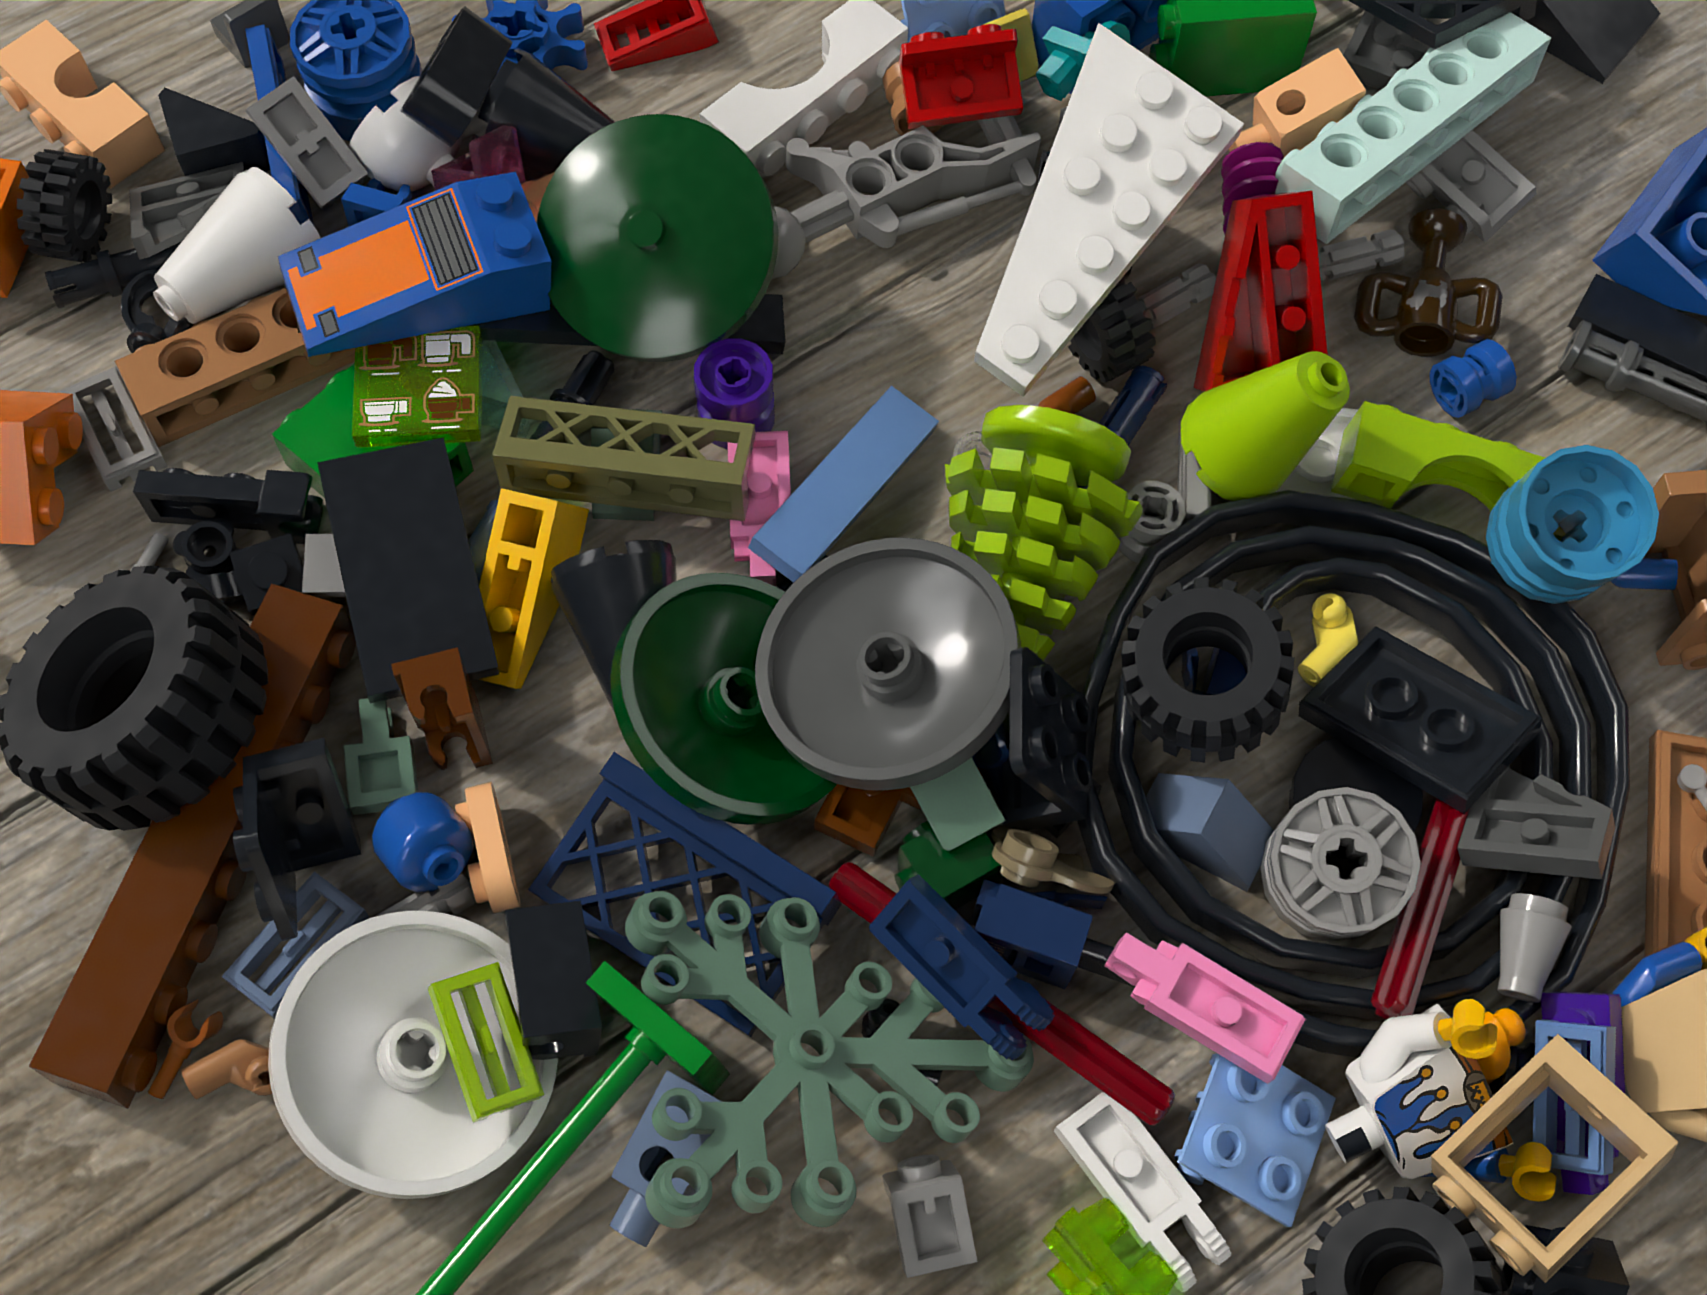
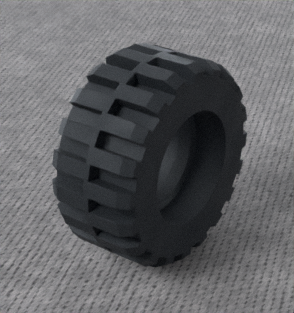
M159 566L133 567L131 572L129 570H117L103 576L102 583L98 585L88 583L74 592L75 599L65 607L58 605L46 617L49 622L38 634L33 632L24 644L25 654L19 663L12 664L6 677L9 685L8 692L0 695V720L2 721L0 723V747L11 772L19 777L23 783L80 820L88 822L95 828L108 831L116 829L125 831L150 827L151 820L155 823L165 822L180 815V807L186 803L197 804L211 793L208 787L219 776L226 778L237 763L233 759L241 747L248 748L256 733L253 722L256 715H263L267 700L266 691L262 688L263 685L268 684L267 660L264 657L263 644L258 634L249 627V624L185 572Z

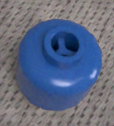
M416 792L391 802L381 813L372 834L373 850L380 861L401 886L414 892H431L439 889L438 886H444L453 882L466 868L473 852V835L466 823L444 799L428 792Z

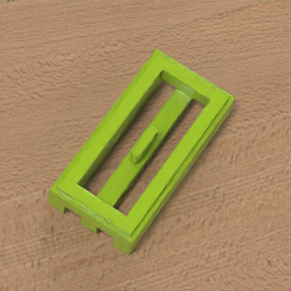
M498 962L432 983L428 987V992L473 1123L495 1113H502L513 1109L517 1105L538 1100L545 1095L528 1046H523L521 1026ZM484 982L521 1088L513 1091L510 1090L475 989V985ZM457 991L459 992L494 1097L488 1100L486 1099L451 997V993Z

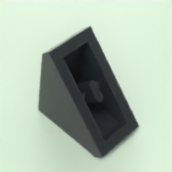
M165 87L158 96L175 155L185 176L243 162L245 170L251 167H258L264 172L270 170L265 137L254 122Z

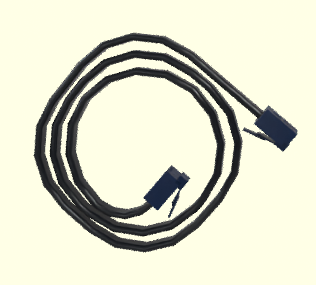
M1284 490L1213 505L1148 548L1107 615L1081 692L1085 696L1091 712V727L1086 731V758L1091 772L1093 769L1099 702L1122 632L1154 577L1210 538L1285 523L1305 527L1232 542L1173 584L1180 582L1185 591L1194 588V578L1209 577V587H1214L1233 573L1302 558L1318 560V562L1294 567L1259 593L1264 596L1262 610L1266 611L1273 606L1279 610L1296 597L1328 590L1371 595L1438 630L1493 688V691L1542 717L1521 666L1470 612L1476 614L1531 673L1559 739V783L1563 785L1567 792L1573 795H1585L1592 799L1591 724L1558 648L1509 597L1513 598L1566 653L1595 719L1597 756L1596 801L1612 809L1615 822V831L1602 879L1582 877L1579 879L1573 912L1568 921L1572 928L1542 992H1561L1574 979L1607 904L1630 789L1629 707L1596 632L1567 602L1552 604L1529 599L1506 584L1491 562L1488 545L1461 531L1361 500ZM1166 591L1160 601L1166 600ZM1196 648L1182 653L1181 673L1185 690L1199 695L1225 693L1240 684L1247 675L1244 666L1236 657L1222 649L1213 648L1201 690H1197L1198 651ZM1122 672L1115 692L1108 775L1133 852L1191 922L1269 966L1240 956L1168 915L1116 852L1092 779V788L1087 792V819L1077 820L1093 872L1115 882L1110 893L1151 942L1159 945L1161 941H1165L1175 947H1179L1184 943L1288 1007L1384 1022L1385 1020L1376 1015V1008L1371 1003L1374 990L1311 981L1273 967L1363 979L1380 974L1389 945L1367 950L1284 937L1212 897L1159 835L1133 761L1136 721L1132 720L1127 709V696H1124ZM1543 718L1540 732L1520 753L1521 775L1535 780L1540 774L1553 780V742ZM1502 870L1492 893L1447 929L1438 932L1429 962L1444 959L1499 915L1502 908H1507L1511 895L1521 893L1530 872ZM1545 874L1536 895L1562 903L1573 877ZM984 879L971 917L977 919L974 930L1017 973L1066 989L1078 967L1135 987L1105 967L1114 947L1087 938L1093 915L1070 908L1102 909L1107 896L1058 893L1056 890L1033 893ZM1500 949L1470 974L1422 985L1413 1015L1420 1014L1436 1004L1443 1008L1455 1005L1464 999L1474 998L1500 977ZM1516 999L1507 1008L1514 1010L1524 1022L1542 1006L1541 1000L1540 1002H1527ZM1296 1011L1304 1016L1305 1021L1294 1043L1322 1053L1359 1058L1378 1030L1338 1025Z

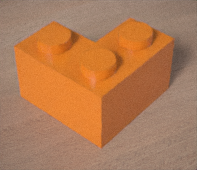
M0 390V544L36 545L59 528L64 514V498L61 490L56 488L54 468L78 453L77 449L81 444L83 436L81 417L78 413H74L73 394Z

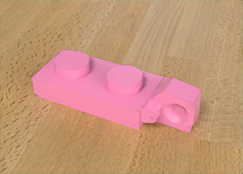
M788 431L755 432L756 436L747 472L749 504L745 521L730 519L731 549H734L735 562L750 561V577L762 580L773 586H776V569L748 547L752 537L791 496ZM727 442L728 462L733 463L738 443Z
M1126 932L1117 942L1105 964L1106 968L1135 986L1130 996L1138 1003L1145 1005V1010L1267 1084L1275 1079L1305 1021L1304 1016L1184 943L1179 947H1175L1165 941H1161L1155 950Z

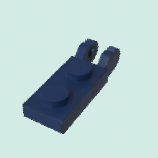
M919 874L910 878L868 927L869 931L964 1028L970 1026L988 1045L993 1047V1050L1006 1059L1009 1058L1012 1061L1017 1059L1026 1050L1028 1045L1025 1043L1027 1040L1024 1039V1034L1013 1025V1022L1004 1013L988 1007L996 997L1015 1015H1018L1020 1020L1026 1023V1026L1032 1027L1033 1030H1044L1055 1017L1053 1015L1054 1011L1050 1008L1051 1005L1045 1001L1046 999L1042 998L1039 995L1040 993L1030 983L1016 978L1015 976L1018 973Z

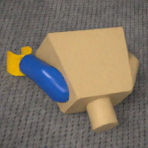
M1706 926L1690 935L1684 942L1677 943L1642 958L1612 994H1619L1621 997L1625 1085L1631 1100L1644 1112L1649 1113L1650 1117L1663 1129L1707 1143Z

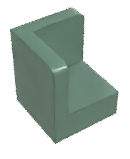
M972 757L954 770L936 779L910 787L941 846L947 851L960 846L1005 821Z

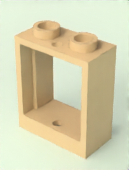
M1557 1034L1431 1155L1432 1173L1438 1178L1432 1184V1187L1451 1209L1455 1206L1466 1217L1473 1212L1495 1233L1489 1240V1243L1510 1267L1522 1276L1529 1270H1532L1546 1283L1672 1159L1678 1141ZM1549 1086L1632 1163L1545 1247L1464 1167Z

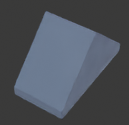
M1158 773L1146 795V800L1159 835L1178 857L1247 892L1261 866L1266 841L1274 832L1272 827L1229 779Z

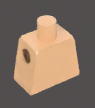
M1339 48L1328 52L1259 91L1254 97L1253 127L1241 131L1240 136L1231 145L1229 151L1245 144L1267 142L1273 143L1280 148L1285 157L1293 149L1301 150L1315 140L1326 124L1331 121L1337 123L1351 113L1355 105L1365 96L1366 89Z

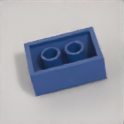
M1707 127L1673 149L1592 259L1616 283L1670 308L1707 316Z

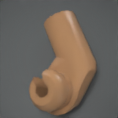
M236 1040L181 1069L183 1079L196 1100L229 1082L259 1096L272 1094L268 1069L269 1048L248 1040Z

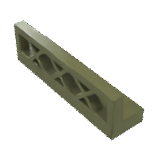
M510 396L492 457L500 487L503 489L539 497L745 521L749 504L747 472L756 436L755 424ZM522 418L548 421L554 429L537 440L517 438ZM591 427L608 428L615 438L599 447L582 445L576 436ZM652 434L669 435L677 445L661 454L645 453L637 443ZM714 441L738 443L733 463L706 460L699 450Z

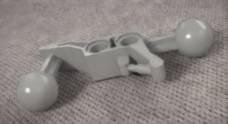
M1014 116L978 120L989 143V146L982 148L942 142L924 125L873 150H870L862 141L852 142L848 150H832V147H809L808 142L802 138L789 140L786 147V168L793 175L813 183L824 196L792 212L785 208L774 206L778 223V252L772 279L786 276L798 265L805 251V243L844 224L847 225L857 240L866 237L879 247L890 248L895 245L899 235L968 213L971 208L1016 193L1024 196L1031 195L1036 184V176L1033 170L1041 142L1039 133L1035 132L1023 136ZM952 199V200H949V201H946V202H943V203H940V204H937V205H934V206H931V207H928V208H925V209L916 211V210H918V209H920V208H922V207H924V206H926V205H928V204H930V203H932V202H934V201H936V200Z

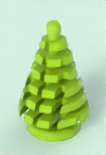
M1030 405L999 406L986 413L981 433L983 445L992 454L990 470L984 469L976 448L952 457L950 465L945 464L946 485L952 495L949 497L948 505L949 526L956 533L951 537L950 546L976 561L993 577L1010 605L1018 626L1021 648L1028 647L1044 661L1055 643L1048 636L1040 634L1052 635L1054 629L1065 631L1077 610L1071 602L1064 601L1065 596L1078 597L1079 602L1086 599L1099 575L1096 571L1108 566L1121 543L1118 538L1128 536L1129 531L1133 530L1142 516L1143 508L1140 502L1128 499L1127 491L1112 483L1124 475L1131 454V450L1123 438L1107 427L1076 414ZM1077 486H1088V488L1082 489Z

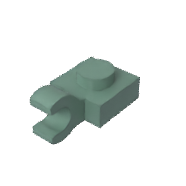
M368 698L359 699L363 743L343 746L349 808L353 815L383 811L394 800L418 792L413 742L410 736L394 738L391 707L387 708V700L370 703Z

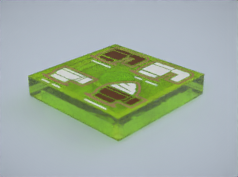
M479 326L457 327L355 348L352 438L356 447L407 445L443 437L445 443L481 441L482 335Z

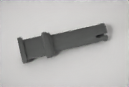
M1582 320L1563 352L1558 369L1565 372L1572 368L1605 382V389L1611 392H1616V390L1622 392L1627 388L1707 423L1706 382L1643 356L1644 349L1639 347V343L1630 340L1623 344L1593 331L1592 323Z

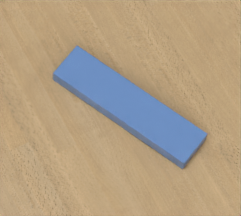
M891 386L752 537L748 548L794 583L807 570L819 563L931 436L939 421Z

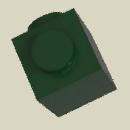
M926 821L911 830L903 839L904 845L900 846L899 872L894 875L899 890L910 878L919 874L956 910L979 896L984 879L1000 884L1002 876L1000 869L1002 865L992 857L994 845L985 832L947 851L941 846L929 821Z

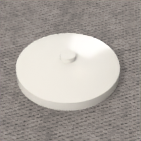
M402 911L372 917L352 925L324 943L307 959L288 986L277 1010L269 1043L268 1069L272 1094L283 1124L303 1153L320 1169L338 1181L369 1194L400 1199L428 1198L444 1195L479 1181L500 1167L527 1141L548 1105L556 1078L558 1058L533 1060L545 1094L538 1100L517 1105L513 1109L502 1113H495L473 1123L428 992V987L432 983L498 962L520 1023L510 948L507 942L486 928L461 917L431 911ZM485 982L475 985L510 1090L513 1091L521 1088ZM459 992L451 993L486 1099H491L494 1097Z

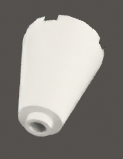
M251 167L235 176L154 276L158 289L153 292V295L161 308L173 320L179 321L185 317L190 323L196 324L284 285L285 282L279 266L278 256L321 238L310 219L300 225L296 217L289 210V207L295 204L296 201L288 191L269 174L258 167Z

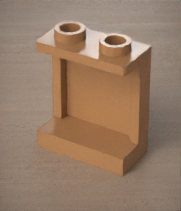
M1707 470L1664 473L1653 487L1659 519L1655 541L1646 554L1662 553L1663 559L1677 560L1678 580L1676 589L1672 591L1682 623L1660 647L1656 655L1660 666L1683 664L1685 669L1699 670L1707 668Z

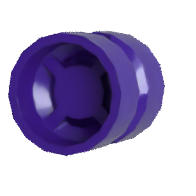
M723 339L704 349L694 364V386L698 417L755 424V432L771 431L775 424L773 365L768 354L756 343L744 339ZM712 442L714 445L728 449L727 442Z

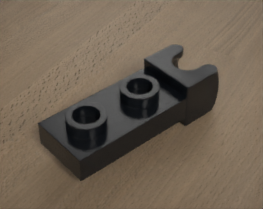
M167 468L163 472L139 470L133 490L151 522L194 525L201 521L222 518L231 522L233 528L267 531L271 539L291 533L297 544H305L306 534H318L323 512V499L319 496L308 495L313 477L303 472L267 470L265 479L261 480L243 473H228L223 477L197 475L181 468Z

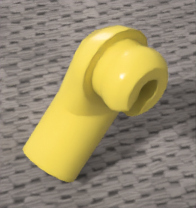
M1329 593L1321 595L1312 605V626L1317 647L1298 666L1300 676L1312 687H1315L1358 645L1353 613L1346 605L1344 598L1338 594Z

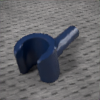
M1003 723L997 729L995 735L972 756L976 767L985 769L990 777L1001 810H1003V763L1009 757Z

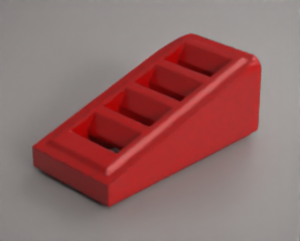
M645 0L593 23L608 66L612 72L699 51L719 43L703 0ZM670 23V27L661 30L660 25ZM648 28L650 36L641 39L638 30ZM627 33L630 44L621 48L617 35Z

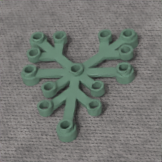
M655 891L640 896L635 901L627 917L625 933L629 942L637 950L645 954L658 955L649 962L641 979L642 990L651 1001L667 1005L674 1003L678 999L728 1000L774 1041L773 1056L775 1067L742 1102H703L694 1093L684 1088L667 1090L659 1099L652 1113V1124L660 1136L671 1141H681L691 1134H711L689 1159L675 1158L663 1163L647 1186L645 1194L647 1208L652 1217L666 1227L685 1228L699 1219L712 1197V1178L734 1154L737 1175L732 1182L731 1193L735 1203L749 1213L764 1212L773 1204L782 1190V1177L778 1169L768 1162L764 1122L796 1087L798 1088L807 1166L792 1185L791 1203L796 1214L804 1222L815 1227H829L842 1219L856 1198L855 1180L850 1170L838 1160L829 1091L864 1121L867 1132L878 1141L893 1142L902 1136L913 1119L911 1103L931 1121L933 1130L941 1139L950 1143H959L971 1134L980 1121V1112L977 1104L971 1097L960 1092H952L946 1095L918 1070L974 1071L977 1078L988 1088L1006 1092L1016 1088L1033 1067L1032 1045L1025 1035L1023 1037L1027 1040L1025 1043L1028 1046L1013 1061L1009 1058L1006 1059L1002 1055L1000 1056L984 1040L908 1039L931 1012H939L945 1008L916 978L910 985V994L871 1038L842 1037L865 1011L875 1010L883 1003L892 989V978L889 972L878 963L863 962L859 964L846 981L845 992L819 1018L810 948L819 935L820 922L814 907L804 899L793 897L775 902L767 912L759 930L760 939L765 949L773 956L782 959L788 1013L747 978L742 935L751 921V910L742 898L732 894H725L717 897L711 904L705 916L704 925L707 933L713 939V947L686 924L685 910L679 899L671 893ZM650 912L664 916L669 922H660L654 919ZM724 912L732 915L736 919L737 925L724 923L719 918L718 913ZM786 918L795 921L801 928L790 925ZM669 951H672V952H673L675 955H677V956H674V955H671V954H665V953H668ZM663 972L669 974L674 979L676 985L665 986L656 979L655 973ZM865 979L872 982L878 993H871L865 990L859 980ZM801 1043L813 1047L820 1056H812L805 1052ZM850 1068L872 1069L897 1092L885 1091L879 1094ZM676 1106L681 1108L686 1113L688 1122L678 1123L673 1121L667 1115L666 1107ZM879 1109L891 1111L895 1115L898 1125L886 1123L881 1118ZM950 1109L959 1113L963 1118L964 1126L953 1123L947 1116L946 1110ZM755 1177L760 1179L766 1185L768 1194L760 1196L751 1192L746 1184V1178ZM672 1178H680L688 1182L693 1187L695 1194L685 1196L678 1193L672 1185ZM818 1178H823L832 1183L839 1195L825 1193L819 1185Z

